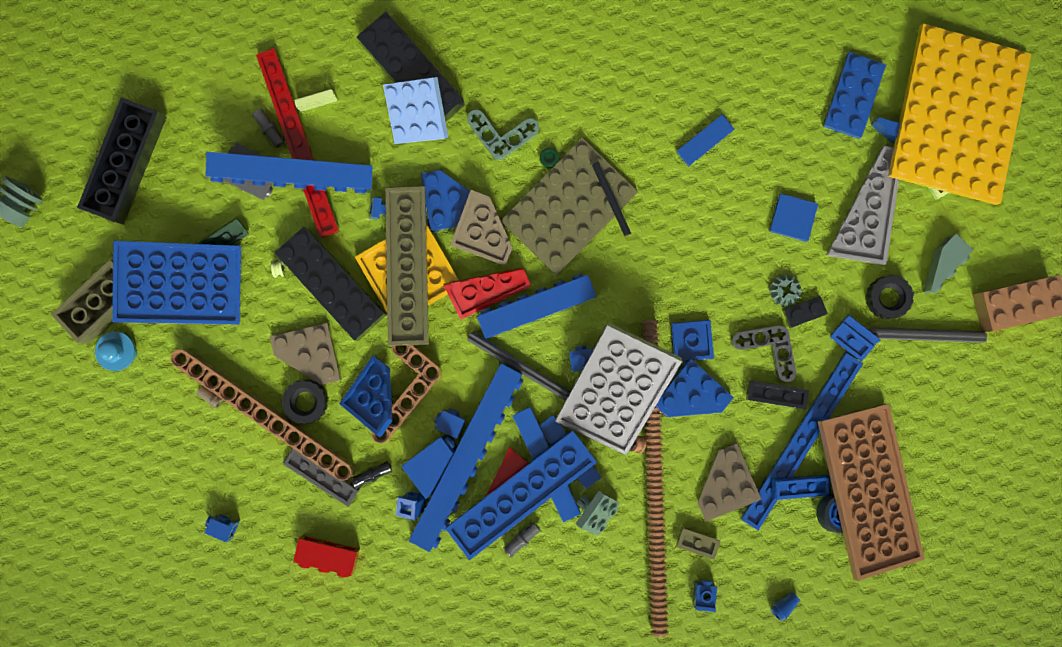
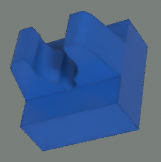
M374 197L371 199L369 219L377 220L380 218V215H386V205L381 204L382 198Z

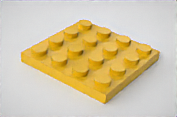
M427 226L429 306L448 295L443 285L444 283L458 281L459 279ZM385 239L355 258L387 312V256Z

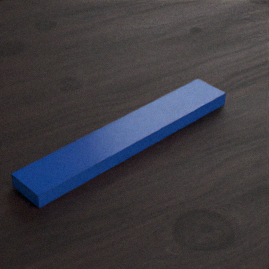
M528 407L512 416L534 460L547 450L549 445L531 408ZM568 485L552 497L563 522L581 514Z

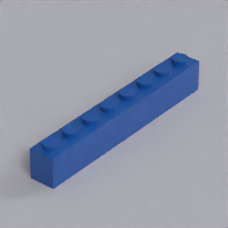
M206 152L205 177L210 178V182L223 183V179L232 180L233 184H244V181H253V185L265 186V182L273 183V187L285 188L286 184H293L296 189H306V186H314V190L326 191L327 187L335 188L334 191L346 192L347 189H355L354 193L366 194V190H371L373 166Z

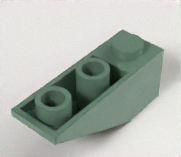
M957 234L947 236L934 250L923 290L925 294L938 292L943 287L942 283L945 279L951 278L957 272L955 269L970 258L969 254L973 249Z

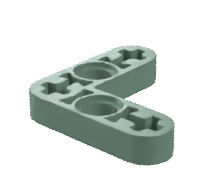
M473 110L467 116L469 126L495 160L505 159L533 139L539 132L538 122L534 119H526L500 137L481 111ZM474 115L476 117L480 116L479 120L483 126L481 129L476 122L472 123ZM527 125H534V132H526V138L524 139L522 133L527 130ZM490 130L493 133V137L490 140L483 139L482 133L484 131ZM516 134L520 137V142L513 145L510 143L509 138L511 135ZM506 140L507 145L511 149L508 150L507 147H505L502 150V155H500L499 153L494 154L496 152L495 147L498 146V148H502L503 146H505L503 141Z

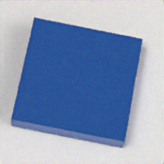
M779 194L769 232L808 242L818 204Z
M711 320L670 323L673 354L681 357L682 361H687L688 359H714Z

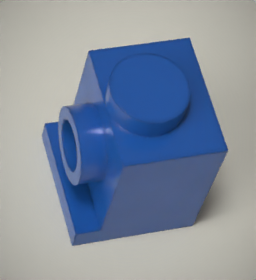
M408 492L404 496H398L396 516L415 520L424 512V496L416 492Z
M221 514L219 516L210 515L205 523V527H207L205 534L228 542L233 539L240 520L230 521L229 517Z
M701 579V582L695 581L692 604L695 610L716 612L717 586L713 581ZM705 593H709L708 599L703 598Z

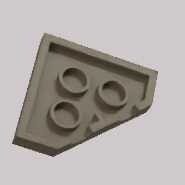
M471 189L450 245L506 266L512 245L490 196Z
M329 323L270 336L274 356L321 385L342 380Z
M738 444L718 451L698 501L705 521L761 500V496Z

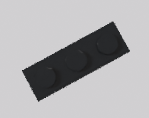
M749 381L746 400L806 409L809 390Z

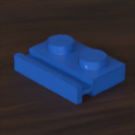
M849 314L829 335L831 339L860 361L880 342L879 337Z

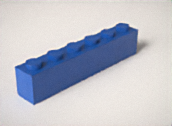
M583 273L573 276V281L565 283L562 280L553 284L554 288L549 290L544 287L536 290V294L528 297V294L517 297V301L510 304L509 301L499 304L498 309L491 310V308L480 311L481 315L477 316L485 339L595 299L596 294L589 275L583 276Z

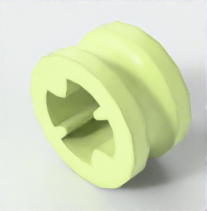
M280 259L278 262L272 260L271 270L274 278L278 277V275L285 276V264Z

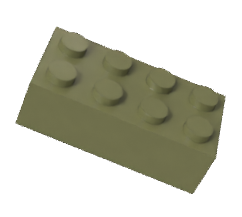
M113 260L105 263L51 314L78 344H89L112 323Z

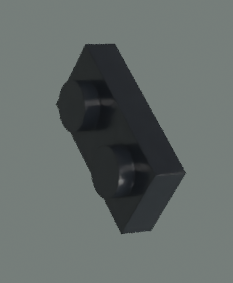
M821 296L782 310L789 328L828 314Z

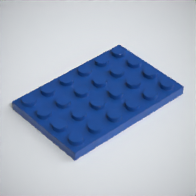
M114 241L112 322L240 325L241 246Z

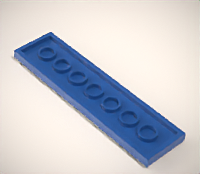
M572 430L447 525L445 529L470 561L597 462Z

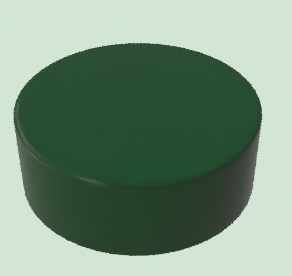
M546 148L540 154V163L545 168H553L559 162V154L553 148Z

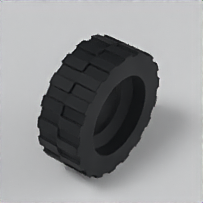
M890 275L877 278L876 281L872 282L870 287L867 288L865 299L867 300L866 304L869 310L875 316H879L882 319H893L905 315L911 309V305L914 302V292H912V287L908 284V281L903 280L900 276ZM885 288H893L898 292L899 300L893 307L883 305L880 300V294Z
M312 380L296 381L294 384L289 385L288 389L283 393L282 408L285 411L284 413L290 420H294L296 423L307 424L317 421L327 410V392L324 391L322 385L320 386ZM302 392L312 394L315 399L314 407L306 412L299 410L296 406V398Z

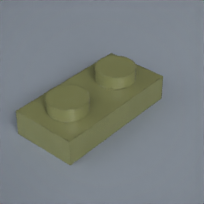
M682 527L676 547L715 560L721 541Z

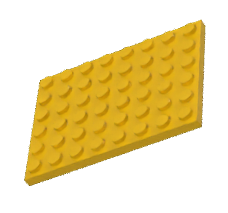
M924 23L920 25L888 177L995 205L1001 204L1031 53Z

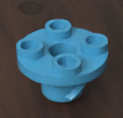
M109 332L98 340L95 347V356L103 368L119 371L131 365L137 356V351L133 340L123 332Z

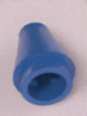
M791 592L773 603V607L770 610L778 620H787L800 602V599Z

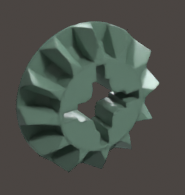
M790 275L778 276L770 286L772 299L782 306L795 304L800 298L802 291L800 282ZM787 285H789V290L793 294L787 293L785 296H783L784 291L781 287H786Z

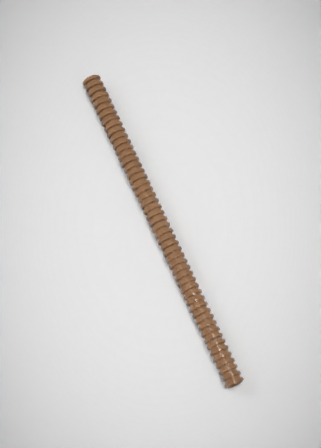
M641 321V324H643L641 330L644 332L642 336L646 341L660 347L658 345L660 340L657 338L659 336V333H657L659 321ZM655 407L646 421V426H644L647 429V432H645V435H647V438H645L647 441V450L645 451L647 456L645 459L648 461L646 463V466H648V469H646V472H648V475H646L648 479L646 481L648 485L646 490L648 491L647 497H649L647 500L649 504L647 506L649 510L647 512L649 516L647 521L649 524L647 526L650 529L648 531L650 535L648 537V541H650L648 543V547H650L648 558L651 560L649 562V566H651L649 568V572H651L649 578H651L649 590L652 591L650 593V597H652L650 599L652 604L650 606L652 610L650 612L652 616L650 621L652 622L651 628L653 629L651 630V635L665 637L669 634L667 630L669 625L666 624L668 622L666 617L668 616L666 611L668 609L666 605L668 603L666 599L668 594L665 592L667 591L665 586L667 584L665 580L667 578L665 574L667 563L664 561L666 559L664 555L666 553V549H664L666 547V543H664L666 531L663 529L665 528V524H663L665 522V518H663L665 512H663L665 500H663L664 493H662L664 491V487H662L664 481H662L664 469H662L663 462H661L663 460V456H661L663 450H661L663 438H661L662 432L660 431L662 429V425H660L662 413Z

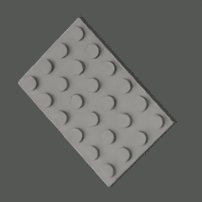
M608 322L555 421L627 455L680 366L682 358Z

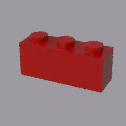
M303 535L298 539L293 563H297L301 568L314 567L318 568L319 572L329 573L331 571L336 572L340 577L352 576L355 572L360 548Z

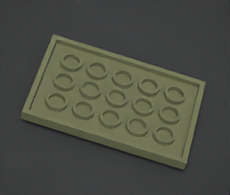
M583 138L501 220V223L556 276L615 217L592 165L597 162L600 163L620 209L638 193Z

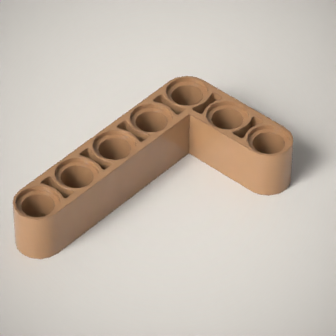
M406 345L407 350L404 353H400L397 346H392L393 353L416 371L418 376L392 406V413L398 414L400 419L397 424L390 423L385 430L387 432L386 438L381 439L372 432V438L377 443L382 444L391 439L442 375L440 366L414 345ZM417 354L422 357V363L419 366L414 365L412 362V358ZM430 367H434L437 370L435 378H430L427 374ZM418 382L423 383L425 386L423 393H418L415 390V385ZM405 398H409L412 401V406L409 409L405 408L402 404Z

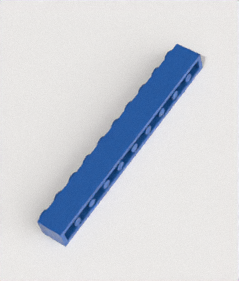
M502 363L500 364L409 542L428 552L431 551L432 547L437 548L442 539L439 537L441 530L446 531L445 527L451 521L447 519L451 512H456L460 504L457 501L459 495L464 496L469 487L466 484L469 476L473 478L478 469L475 464L478 459L483 460L487 449L484 448L487 441L492 442L497 433L493 431L496 424L501 425L505 414L502 412L506 406L510 408L515 398L512 396L514 389L519 390L524 381L521 378V373Z

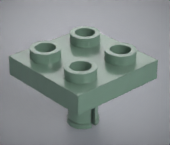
M601 491L597 492L592 501L586 495L580 497L584 502L577 501V505L585 511L576 525L597 536L605 530L607 522L617 513L618 506L620 505L617 500Z

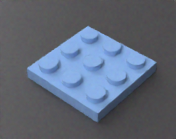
M437 77L383 85L395 144L448 138Z

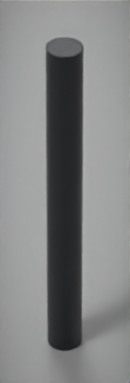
M594 163L592 167L624 237L632 233L600 163Z

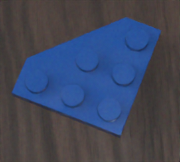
M440 170L421 173L422 184L426 188V207L431 232L456 228L470 191Z
M373 355L339 404L379 437L383 435L392 422L390 367Z
M688 359L670 381L655 407L666 417L722 413L734 397L692 359Z

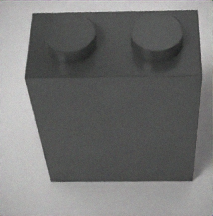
M237 142L232 143L228 152L229 154L263 156ZM223 179V182L261 200H264L265 197L269 198L273 187H271L272 183L265 182V186L253 185V181H244V184H233L232 180Z

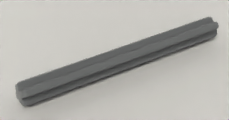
M869 328L880 339L985 343L987 341V334L984 331Z
M475 332L469 334L467 340L562 399H567L570 390Z

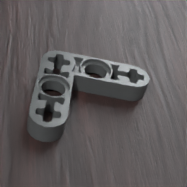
M773 326L738 332L732 336L731 344L737 350L771 345L777 378L783 382H790L795 378V363L790 336L786 327ZM777 329H779L780 332L784 333V336H781V340H779L778 337L770 338L769 334L777 333ZM758 332L763 333L765 336V340L762 343L755 341V335ZM739 335L741 338H750V341L743 342L742 346L736 344ZM781 348L787 350V357L785 359H780L777 355L778 350ZM789 361V364H785L786 370H790L787 378L782 376L781 372H784L785 369L784 365H779V362Z

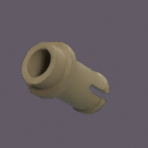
M201 386L196 393L197 396L209 403L211 408H218L223 402V399L204 386Z

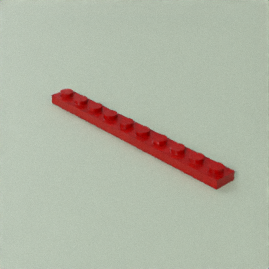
M273 48L256 54L292 159L315 161L277 51ZM306 186V189H303L319 237L324 238L340 232L326 191L314 190V186Z

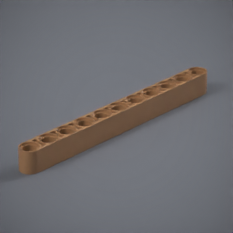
M176 350L172 353L171 362L175 367L336 479L344 481L354 474L355 467L349 460L192 351ZM183 353L186 356V361L184 363L180 361V356ZM198 365H201L202 372L200 375L196 372V367ZM214 376H217L218 378V384L216 386L212 383V378ZM230 387H232L235 391L233 397H230L228 394V389ZM246 398H248L251 401V405L249 408H246L244 406V400ZM262 409L267 412L265 420L260 417ZM278 420L283 423L281 431L276 428ZM293 432L299 434L300 439L298 442L292 439ZM309 443H313L316 446L315 453H311L308 450ZM326 454L332 457L331 464L325 463L324 456ZM341 466H346L348 468V475L341 474Z

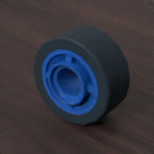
M834 494L824 496L817 506L816 515L818 522L828 531L843 533L839 514L836 516L838 509Z

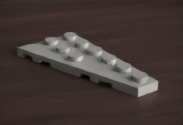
M883 146L826 256L886 265L899 179L888 177L894 147Z

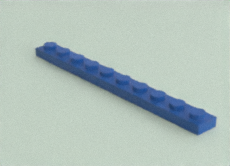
M848 353L843 354L758 489L761 500L748 505L740 518L742 521L759 531L777 500L772 498V479L788 478L794 475L820 433L818 421L828 419L862 367V362Z

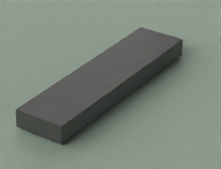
M293 448L283 462L285 466L347 507L350 506L360 491L359 488L356 489L347 480L336 479Z

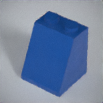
M445 434L401 466L425 499L433 492L456 450L454 448L456 444L450 436L446 437Z

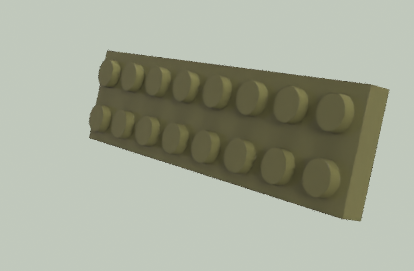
M425 186L385 188L388 346L429 345Z

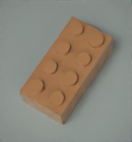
M1061 275L973 294L981 331H996L1062 316Z

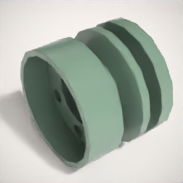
M4 176L1 181L5 185L0 184V191L4 194L3 196L0 195V217L16 226L24 228L32 217L25 209L28 208L36 211L38 207L33 202L41 204L44 199L27 184Z

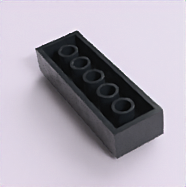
M387 12L383 13L356 37L360 45L394 83L437 77L445 122L465 106L463 98Z
M121 97L77 208L124 225L167 118L159 111Z
M303 226L275 252L278 258L354 341H359L387 316L381 307L308 228Z

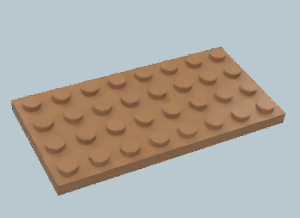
M882 404L818 421L853 579L859 581L924 560L889 404Z

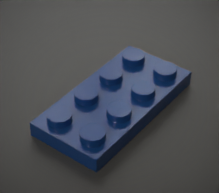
M849 52L840 73L823 127L857 139L862 138L886 64Z

